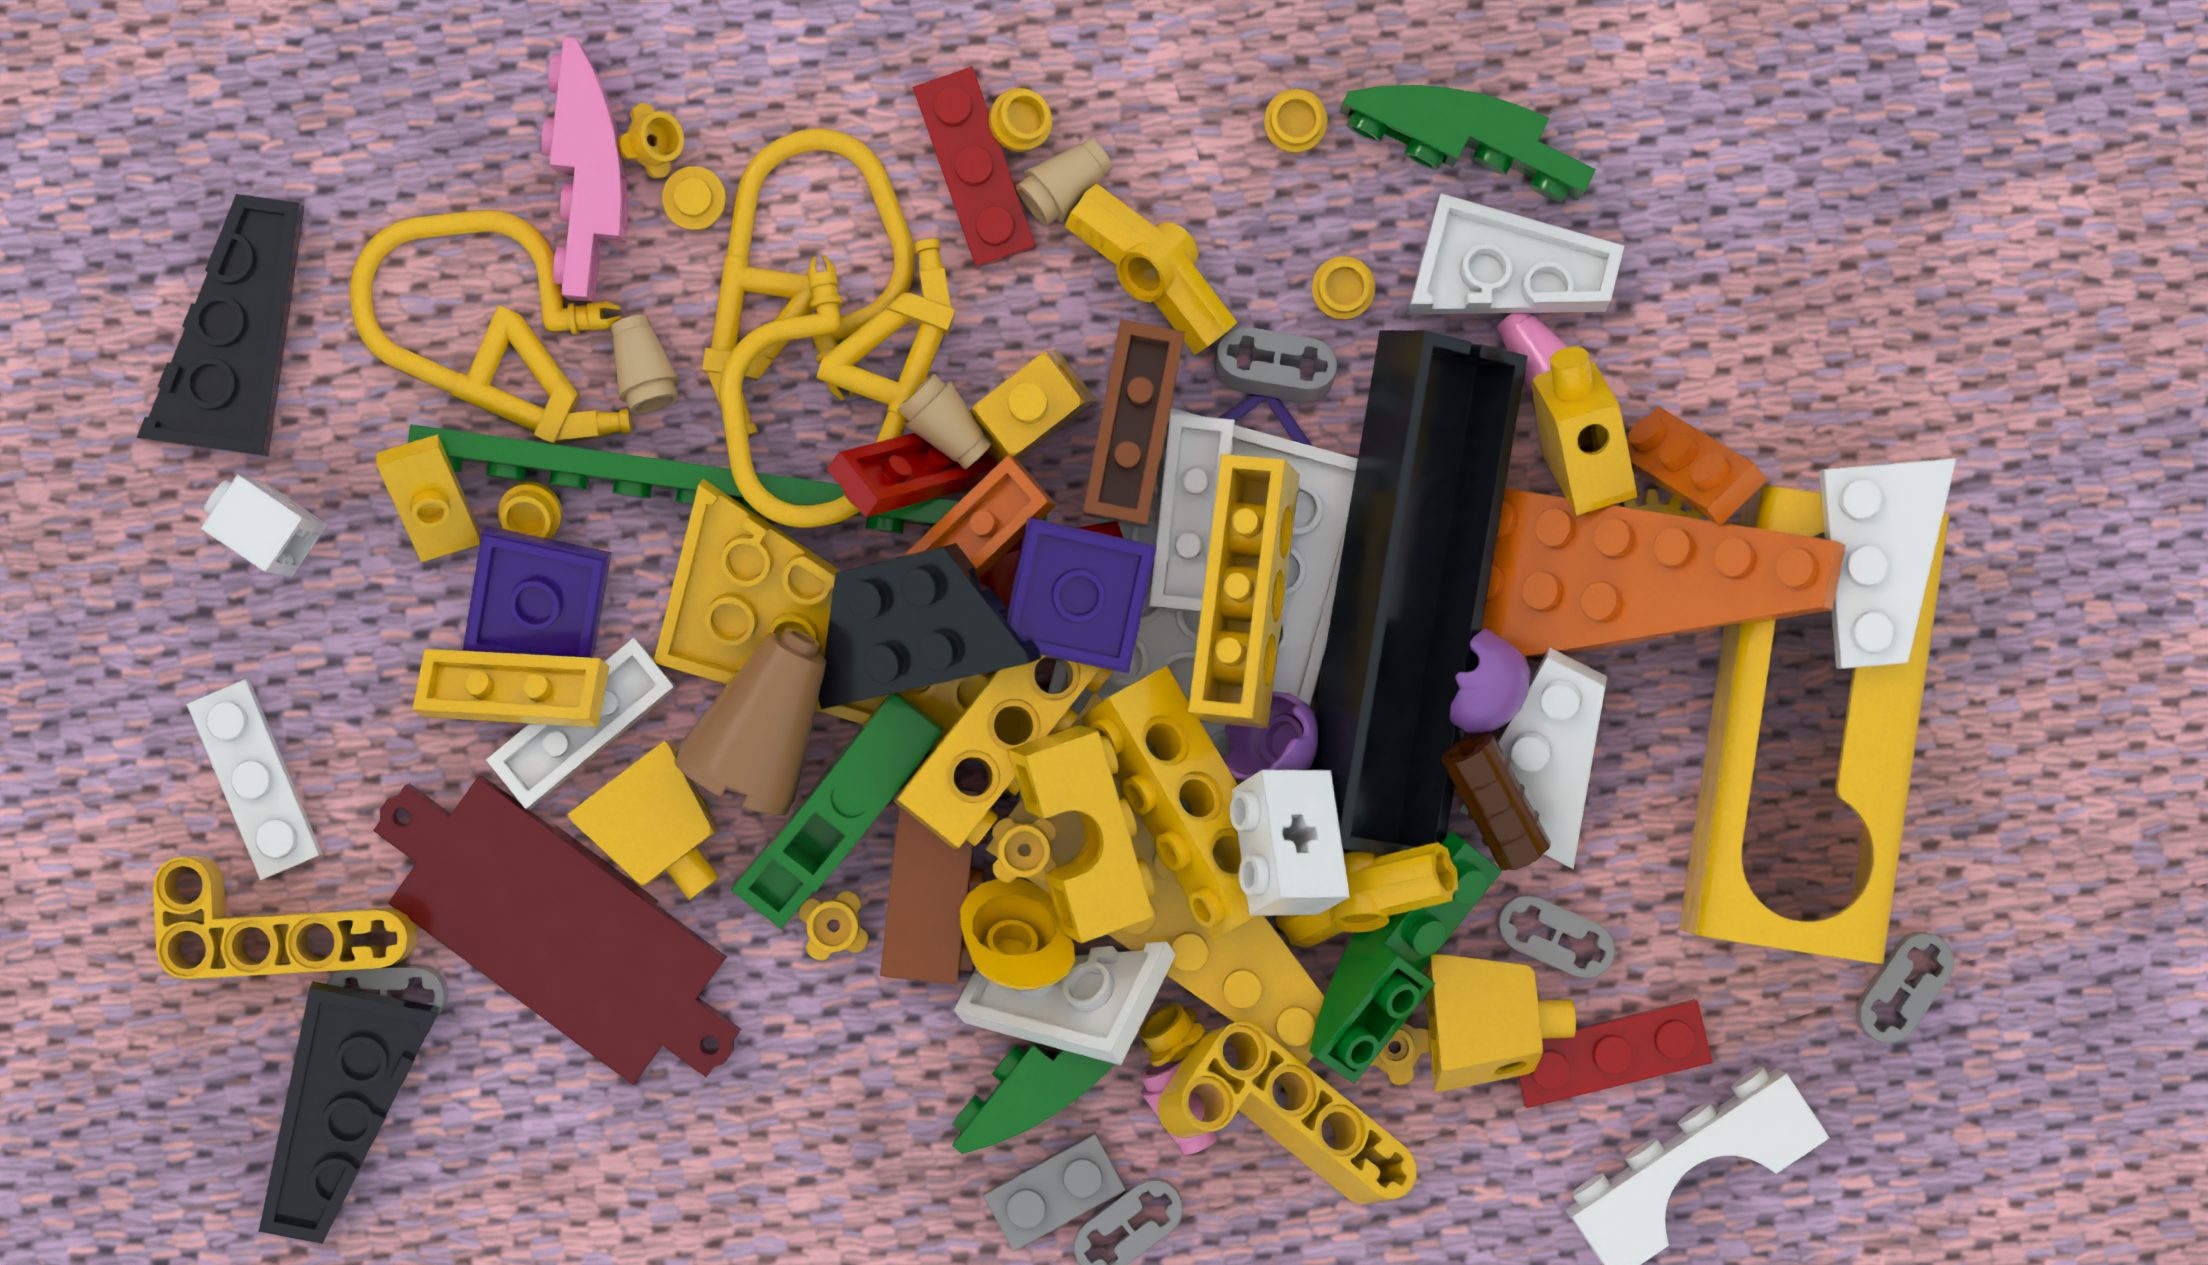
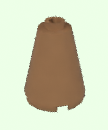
M785 628L783 635L769 633L679 743L674 761L676 767L688 778L722 797L725 789L746 796L741 805L745 808L769 815H786L796 798L826 668V659L818 653L821 644L811 636L792 628Z

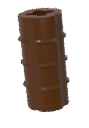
M1491 732L1465 737L1452 745L1442 755L1441 762L1454 784L1453 790L1459 793L1468 810L1467 816L1475 822L1483 837L1482 843L1484 846H1488L1502 871L1518 870L1538 860L1550 848L1551 841L1539 821L1540 814L1533 810L1524 793L1525 787L1518 782L1510 767L1511 760L1504 756Z

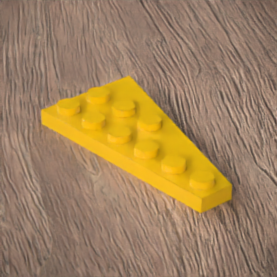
M1097 692L1092 695L1070 728L1078 725L1087 727L1081 717L1103 701ZM1113 774L1112 777L1119 799L1124 798L1122 785L1116 775ZM1022 797L1008 816L1016 824H1030L1036 819L1041 818L1026 812ZM1132 810L1137 833L1130 838L1137 860L1142 859L1145 862L1153 879L1155 895L1148 899L1154 917L1114 931L1108 935L1131 951L1144 950L1145 943L1167 941L1176 953L1166 974L1169 978L1234 1023L1238 1021L1249 1022L1259 1027L1307 1066L1314 1056L1309 1051L1316 1022L1325 998L1323 993L1264 915L1255 916L1213 941L1206 927L1202 926L1193 916L1187 895L1172 870L1168 869L1161 862L1156 852L1155 841L1139 814ZM1066 811L1046 818L1055 825L1057 830L1056 837L1051 841V858L1056 862L1057 868L1072 862L1078 856L1084 844V826L1075 811ZM993 838L985 850L998 858V842ZM1022 844L1019 846L1018 852L1021 856H1028L1031 853V848L1027 844ZM1213 853L1216 864L1225 871L1221 859ZM1026 877L1051 895L1048 882H1038L1034 877Z

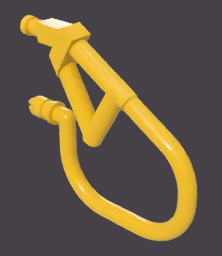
M822 128L806 129L791 133L771 142L759 151L747 165L741 176L735 198L727 256L724 258L711 348H705L702 365L703 372L709 376L719 404L721 375L729 355L737 345L745 292L791 298L775 320L811 315L814 311L811 309L810 304L813 296L809 287L808 275L749 267L750 260L748 258L759 191L771 170L784 160L804 152L822 150L839 154L856 165L869 186L894 255L892 276L883 293L868 306L841 316V326L835 333L812 337L818 355L815 356L816 362L821 364L823 357L839 345L838 341L848 338L896 298L910 291L915 274L916 252L909 227L883 164L869 147L849 134ZM790 340L776 343L759 353L749 365L744 379L759 380ZM827 383L829 391L839 400L844 401L845 398L838 387ZM742 390L748 437L757 434L758 430L755 423L751 422L748 403ZM849 391L850 398L854 397L855 393Z
M476 210L414 217L387 226L365 245L355 262L351 275V311L360 338L366 347L382 362L447 391L456 398L534 432V436L552 444L559 445L560 442L603 438L602 436L622 432V434L633 433L632 414L629 408L619 409V412H598L594 410L574 413L579 402V393L522 315L505 307L497 306L468 374L456 372L398 346L384 334L378 325L373 309L372 284L380 263L394 248L416 239L478 232H495L516 240L527 250L533 259L538 274L542 320L547 330L550 332L571 330L572 335L580 334L582 330L611 329V325L622 319V316L604 319V312L622 311L621 307L609 301L587 303V305L578 306L576 303H569L568 308H563L561 285L554 284L553 282L555 254L545 237L526 220L498 210ZM509 342L549 395L550 399L545 409L490 385Z
M936 238L923 239L914 244L915 252L919 255V279L922 297L912 293L900 295L826 354L817 372L816 379L888 405L887 415L876 442L903 435L906 428L904 424L907 419L897 408L905 400H909L916 393V389L927 379L943 336L948 337L955 320V309L951 308L945 268H943L939 255L941 250L940 241ZM822 255L826 271L816 273V256L812 258L807 271L809 287L813 296V300L810 302L811 309L817 311V314L779 319L754 329L733 349L724 365L720 380L719 395L732 476L737 488L744 499L766 518L786 526L799 528L835 524L854 516L860 510L851 504L845 495L831 502L804 506L784 502L766 490L759 481L753 467L742 399V385L749 365L766 348L783 341L827 335L839 330L841 326L839 307L843 304L842 297L838 296L836 268L826 255ZM906 323L919 327L898 382L853 366Z

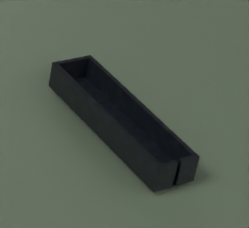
M1426 330L1379 331L1314 714L1318 727V747L1312 767L1309 769L1331 770L1342 849L1387 855L1425 846L1426 844L1437 842L1441 844L1447 836L1454 784L1444 768L1441 758L1452 745L1462 740L1464 730L1449 720L1450 709L1460 688L1456 681V674L1475 670L1477 655L1471 650L1470 641L1482 629L1527 355L1482 344H1471L1472 342Z

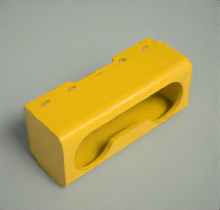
M1761 486L1742 505L1739 526L1814 537L1824 532L1821 493L1783 487ZM1943 513L1908 663L1853 667L1835 787L1838 798L1851 807L1863 823L1852 903L1828 918L1815 921H1795L1781 917L1765 907L1754 895L1746 881L1742 866V843L1776 620L1759 623L1750 621L1724 626L1679 926L1680 930L1708 938L1883 964L1949 514Z

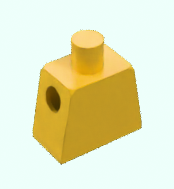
M1567 347L1556 351L1550 357L1551 371L1539 374L1531 381L1539 445L1549 469L1576 516L1638 498L1623 419L1617 399L1596 364L1590 362L1589 354L1585 349ZM1592 444L1593 452L1582 451L1579 447Z
M1059 350L1044 351L977 402L970 412L985 432L984 435L992 442L987 452L999 464L1007 455L1020 461L1095 403L1097 399Z
M664 740L569 812L567 816L642 887L649 885L667 871L690 901L720 878L698 849L701 844L720 830L695 782L676 767L674 761L678 750L671 740Z
M1443 954L1430 955V962L1427 964L1424 974L1436 983L1425 996L1434 1092H1444L1527 1075L1536 1070L1543 1054L1542 1039L1574 1038L1576 1014L1573 1000H1538L1535 971L1532 967L1522 964Z

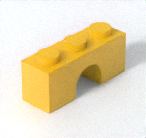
M1078 725L1009 749V756L1026 812L1045 819L1066 811H1075L1084 826L1085 839L1078 856L1069 864L1045 873L1063 934L1080 943H1084L1153 918L1148 898L1155 895V887L1147 865L1142 859L1137 860L1130 837L1137 833L1136 822L1128 802L1124 798L1119 799L1112 775L1118 773V761L1109 739L1106 736L1100 737L1098 730Z

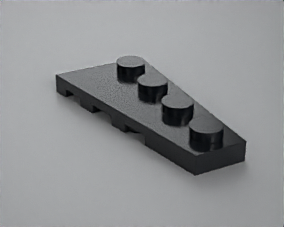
M236 194L205 271L207 275L195 304L191 303L182 325L185 329L171 363L167 362L157 386L160 390L149 417L145 416L137 438L269 457L304 205L298 202Z
M312 981L306 1002L259 1232L323 1244L401 1085H403L423 1041L438 1015L439 1006Z

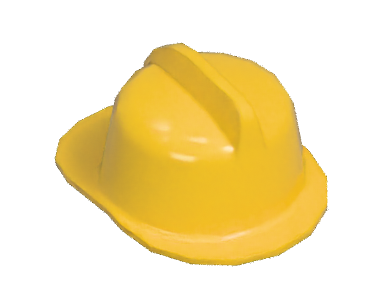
M1015 878L1009 883L1002 882L999 879L981 883L967 894L960 908V926L970 958L981 975L996 984L1015 990L1038 989L1055 984L1069 974L1075 963L1074 944L1072 939L1062 932L1055 905L1049 893L1032 882Z

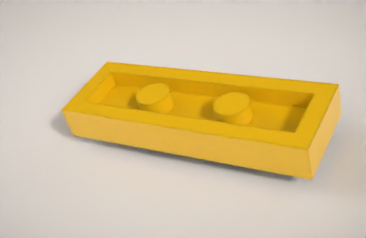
M424 649L412 710L422 717L598 728L610 666L600 658Z

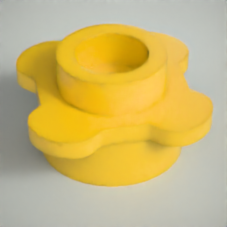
M648 103L635 105L630 111L632 121L627 132L618 137V151L624 159H634L646 167L650 177L654 179L663 178L671 171L670 161L677 158L683 149V130L679 122L672 115L662 111L655 112L654 108ZM648 135L653 140V147L650 146L647 142Z
M1010 818L998 821L992 830V836L998 842V859L993 864L994 875L1005 883L1012 882L1016 877H1034L1038 882H1047L1045 873L1057 869L1056 862L1051 858V841L1057 834L1055 825L1046 818H1038L1030 824H1016ZM1020 845H1029L1031 853L1028 856H1021L1018 852Z
M842 891L836 899L822 902L815 898H810L801 905L799 917L807 924V934L810 940L806 945V950L812 958L820 961L826 960L831 953L842 950L859 953L868 944V933L861 928L858 916L861 900L855 893ZM832 919L840 923V928L836 932L828 929V922Z
M1169 1004L1158 1009L1145 1020L1140 1028V1036L1143 1039V1049L1146 1052L1152 1053L1149 1061L1153 1066H1161L1167 1062H1177L1185 1058L1193 1045L1202 1038L1205 1028L1201 1023H1195L1197 1014L1193 1009L1185 1011L1180 1004Z
M1404 1022L1370 1066L1375 1065L1388 1073L1389 1080L1393 1084L1404 1085L1409 1083L1414 1077L1413 1067L1420 1055L1430 1051L1428 1030L1422 1027L1414 1029ZM1392 1041L1400 1043L1401 1049L1399 1052L1392 1053L1389 1051V1044Z

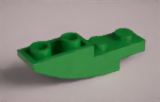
M1423 85L1378 86L1348 91L1339 111L1350 117L1347 127L1355 133L1376 142H1381L1384 134L1407 145L1404 151L1405 156L1427 168L1438 170L1442 162L1453 167L1464 146L1476 150L1472 159L1482 167L1501 175H1507L1511 167L1533 178L1529 186L1533 191L1559 203H1564L1567 195L1578 200L1585 193L1596 169L1539 142L1549 120L1548 117L1520 105L1485 94L1449 87Z
M899 692L889 694L819 777L810 793L736 880L731 891L782 929L813 891L816 893L920 763L944 728Z
M1453 831L1441 843V845L1448 848L1452 863L1457 868L1458 890L1454 892L1452 901L1390 915L1389 923L1385 927L1375 931L1354 933L1327 989L1316 1022L1309 1052L1354 1084L1436 984L1422 972L1430 962V955L1438 952L1502 872L1500 868Z
M1032 1042L1026 1051H1023L1015 1044L992 1073L1000 1081L999 1085L986 1101H983L975 1094L951 1124L960 1131L954 1139L952 1146L961 1154L995 1145L1031 1129L1054 1116L1083 1095L1115 1064L1059 1049L1055 1056H1053L1036 1042Z

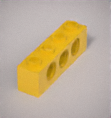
M1221 454L1188 708L1189 713L1206 723L1268 729L1300 474L1285 459Z
M1041 655V659L1029 664L997 670L893 802L951 848H960L965 840L975 847L999 816L990 808L1004 790L1007 789L1013 795L1020 791L1008 750L1069 729L1079 715L1070 708L1085 687L1095 694L1114 670ZM1046 658L1055 659L1065 667L1068 680L1066 687L1061 693L1050 694L1040 689L1037 685L1034 671L1040 660ZM1003 709L1017 710L1027 720V736L1018 745L1004 743L995 733L994 721L997 714ZM962 760H976L987 770V787L978 796L965 795L955 785L954 771Z
M1165 666L1111 695L1081 718L1088 728L1098 730L1100 737L1106 736L1112 744L1118 761V773L1115 775L1122 785L1124 799L1128 802L1130 808L1139 814L1155 841L1158 857L1168 869L1172 870L1189 899V907L1193 916L1202 926L1206 927L1214 941L1255 917L1249 916L1247 895L1240 886L1239 868L1242 860L1238 832L1233 827L1230 818V804L1233 798L1231 789L1238 784L1199 718L1188 712L1189 701L1168 666ZM1146 741L1156 749L1158 758L1151 754ZM1179 797L1187 802L1191 815L1182 807ZM1213 853L1221 859L1225 871L1218 867Z

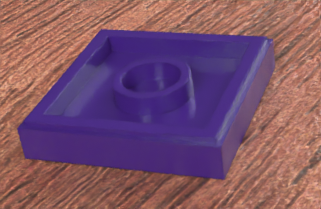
M1027 517L1005 619L1023 642L1032 639L1039 648L1040 655L1129 674L1157 546Z
M486 526L481 534L462 651L593 658L612 552Z

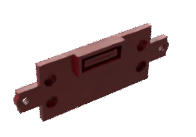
M483 775L476 778L452 813H449L410 783L406 784L398 795L387 799L381 807L380 821L373 831L416 862L388 904L406 914L412 922L632 1085L636 1083L662 1046L704 1077H707L714 1067L724 1064L733 1053L734 1039L742 1029L699 998V995L726 960L727 956L657 905L659 901L559 826L553 828ZM399 808H405L410 812L411 821L409 824H402L398 820L397 811ZM704 1037H714L719 1043L718 1050L714 1052L708 1051L703 1045Z

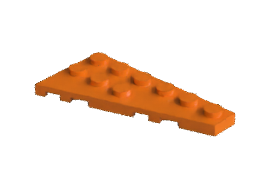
M1505 488L1481 631L1487 628L1515 646L1527 659L1545 656L1549 647L1566 655L1656 640L1659 636L1683 632L1692 634L1714 630V627L1750 621L1759 623L1833 610L1846 545L1833 540L1723 523L1720 526L1708 520L1614 505L1576 516L1564 497ZM1478 657L1476 659L1475 667H1478L1479 665Z

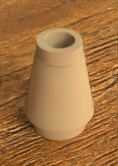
M1089 138L1084 143L1078 144L1025 170V179L1018 183L1015 188L1028 212L1036 221L1046 227L1054 220L1063 222L1081 200L1084 193L1094 184H1098L1113 166L1103 148L1094 139Z
M633 315L613 323L610 328L613 334L619 399L627 402L629 411L632 414L652 413L674 404L679 399L676 387L680 384V379L653 328L650 326L647 316Z
M934 373L916 389V393L909 400H905L897 408L907 419L904 424L905 427L954 462L957 461L964 470L978 460L992 445V442L984 435L985 432L970 412L952 382L948 381L944 384Z

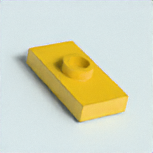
M438 434L376 453L377 468L421 562L480 545L481 534L478 524Z

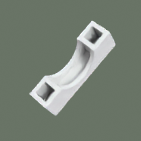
M1764 1067L1754 1069L1731 1086L1736 1095L1721 1106L1714 1109L1710 1102L1700 1105L1679 1120L1678 1124L1683 1130L1662 1145L1657 1138L1646 1141L1625 1157L1629 1165L1628 1168L1610 1180L1603 1173L1598 1174L1572 1192L1571 1195L1576 1203L1565 1210L1602 1265H1641L1669 1246L1665 1226L1666 1207L1669 1197L1681 1177L1699 1163L1715 1157L1738 1156L1756 1161L1777 1174L1830 1138L1787 1073L1777 1068L1770 1073H1767Z

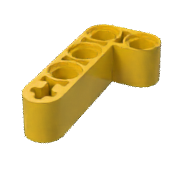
M189 855L169 859L160 866L154 876L153 901L156 953L159 964L165 972L175 978L199 979L383 968L405 960L411 955L417 944L418 933L415 923L406 914L389 907L226 917L225 887L222 871L214 861L206 856ZM186 867L197 871L203 884L201 894L193 902L183 898L177 888L178 876ZM349 920L353 921L352 927L349 923ZM382 921H384L385 930L396 932L398 938L396 944L386 948V954H384L382 944L379 943L353 946L354 934H365L381 929ZM316 923L329 928L334 937V949L327 958H319L308 947V932ZM252 927L264 931L269 938V954L262 962L251 959L244 949V937ZM188 931H193L200 935L205 943V957L199 965L190 964L181 954V940Z
M1238 1021L1204 1033L1202 1038L1193 1045L1158 1100V1116L1161 1124L1170 1134L1178 1138H1192L1222 1129L1239 1110L1345 1197L1357 1204L1371 1205L1405 1196L1413 1188L1416 1180L1417 1166L1415 1160L1403 1144L1259 1027L1249 1022ZM1225 1040L1231 1042L1237 1050L1238 1065L1236 1069L1230 1067L1224 1058L1223 1045ZM1275 1080L1282 1084L1287 1094V1103L1284 1109L1276 1103L1272 1094ZM1191 1091L1197 1093L1203 1101L1204 1116L1202 1121L1196 1119L1190 1111L1188 1103ZM1324 1120L1331 1124L1335 1132L1333 1148L1327 1145L1322 1136Z

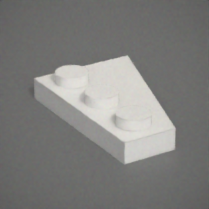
M1441 193L1434 211L1407 315L1606 312L1611 302L1624 246Z
M1956 458L1834 468L1819 471L1825 539L1838 541L1846 545L1833 610H1831L1836 669L1908 663Z
M1167 941L1145 943L1144 950L1117 952L1113 946L1091 947L1089 955L1075 956V963L1067 976L1055 984L1038 989L1015 990L988 980L975 968L954 1012L965 1024L1121 1065L1176 953Z

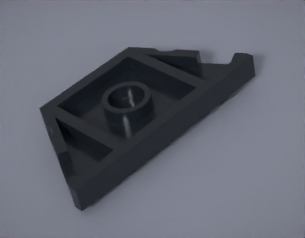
M957 543L847 569L835 574L824 655L827 663L819 694V704L821 709L898 693L1029 664L1041 659L1039 648L1032 639L1023 642L1001 613L1007 607L991 587L984 585L979 580L975 566Z

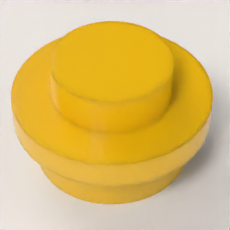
M1014 88L1002 93L992 104L989 112V127L994 138L1005 148L1015 152H1028L1039 147L1049 136L1052 128V114L1048 104L1039 94L1025 88Z
M1289 89L1279 93L1270 101L1265 111L1264 128L1267 137L1278 149L1288 153H1303L1311 150L1322 140L1327 129L1328 117L1323 103L1317 96L1306 90Z
M689 166L679 169L668 178L662 192V204L667 216L677 226L692 231L703 230L715 224L722 216L726 206V192L722 182L713 172L703 167Z
M1349 256L1334 257L1323 263L1316 271L1311 286L1312 297L1318 309L1326 316L1336 320H1351L1362 315L1371 305L1375 295V280L1370 269L1360 260Z
M526 481L513 485L505 492L499 502L498 517L502 528L505 530L550 539L561 525L563 511L558 497L551 489L537 482Z

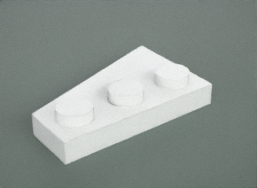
M1549 647L1529 683L1528 695L1522 708L1506 723L1497 739V743L1504 756L1511 760L1510 767L1518 782L1525 787L1524 793L1533 810L1540 814L1539 821L1551 841L1550 848L1543 854L1574 869L1607 676ZM1462 802L1460 812L1467 815L1468 810L1464 802Z

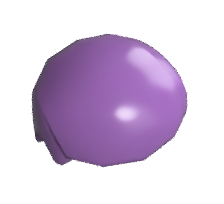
M1487 628L1475 635L1470 641V648L1477 655L1479 665L1474 671L1456 674V681L1460 688L1450 709L1449 720L1472 735L1492 732L1509 722L1522 708L1528 695L1530 683V668L1526 657L1511 643Z
M1273 691L1268 729L1226 725L1225 733L1229 740V753L1221 757L1231 774L1242 782L1261 770H1309L1314 762L1318 747L1316 717L1308 704L1293 694Z

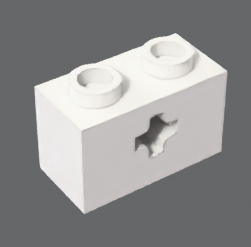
M237 474L232 483L228 480L220 483L209 497L204 507V512L209 517L201 529L264 572L293 577L328 524L266 482Z
M1261 770L1231 789L1233 798L1230 804V818L1233 827L1238 832L1242 860L1239 868V881L1243 892L1247 895L1249 916L1319 915L1350 897L1331 770Z

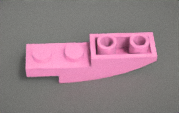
M563 37L561 55L552 54L548 73L549 92L557 93L554 118H545L541 138L542 155L550 156L549 165L557 173L574 174L573 184L564 183L561 192L560 219L561 221L569 222L566 247L557 246L553 264L554 284L562 285L561 295L569 301L591 303L595 302L601 241L626 243L627 174L624 158L620 155L617 146L620 134L612 106L601 79L577 39Z

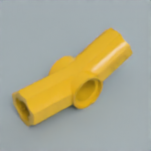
M1097 183L1084 193L1081 200L1070 212L1064 227L1117 265V276L1122 287L1139 301L1154 302L1175 330L1185 332L1184 342L1194 355L1210 346L1237 323L1236 319L1195 267L1199 257L1198 248L1193 237L1183 227L1171 222H1163L1154 226Z
M1438 842L1383 856L1368 852L1344 853L1350 897L1319 915H1276V924L1286 934L1290 945L1305 948L1316 945L1342 932L1359 933L1375 931L1388 925L1390 915L1452 901L1454 892L1458 890L1457 868L1452 863L1448 848Z

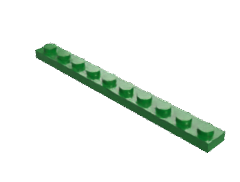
M410 424L407 443L438 434L454 472H461L463 461L487 464L486 476L524 481L526 470L551 473L550 485L587 490L589 479L614 482L613 494L645 499L651 498L652 487L677 491L676 502L693 505L698 484L702 479H705L733 499H739L742 505L755 514L762 515L744 499L735 484L731 469ZM756 473L759 481L768 492L776 498L794 505L823 504L837 500L845 495L839 484ZM935 498L867 517L865 529L903 534L904 523L930 526L931 529L959 501ZM858 512L854 515L864 517V515L861 512ZM1046 515L1042 521H1047L1048 516Z

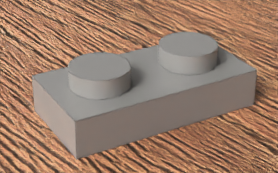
M1095 1132L984 1192L983 1196L1014 1252L1126 1191V1187Z

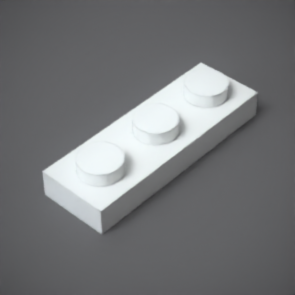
M1170 413L1156 540L1157 547L1149 605L1151 607L1201 612L1221 454L1231 455L1235 420Z
M632 638L605 661L610 668L598 728L528 724L486 759L525 809L531 810L677 689V686L659 664L654 662V658L638 639Z
M244 679L186 704L259 879L265 880L323 855L250 680Z

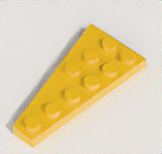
M702 479L698 484L654 662L662 666L728 684L769 633L783 635L785 628L796 629L817 640L821 644L818 653L824 657L835 574L842 571L705 479ZM983 673L899 693L944 728L933 744L937 746L993 676V673ZM888 695L825 709L820 708L818 698L816 711L864 725ZM1003 709L995 718L994 729L1001 741L1010 745H1018L1027 736L1028 723L1019 711Z

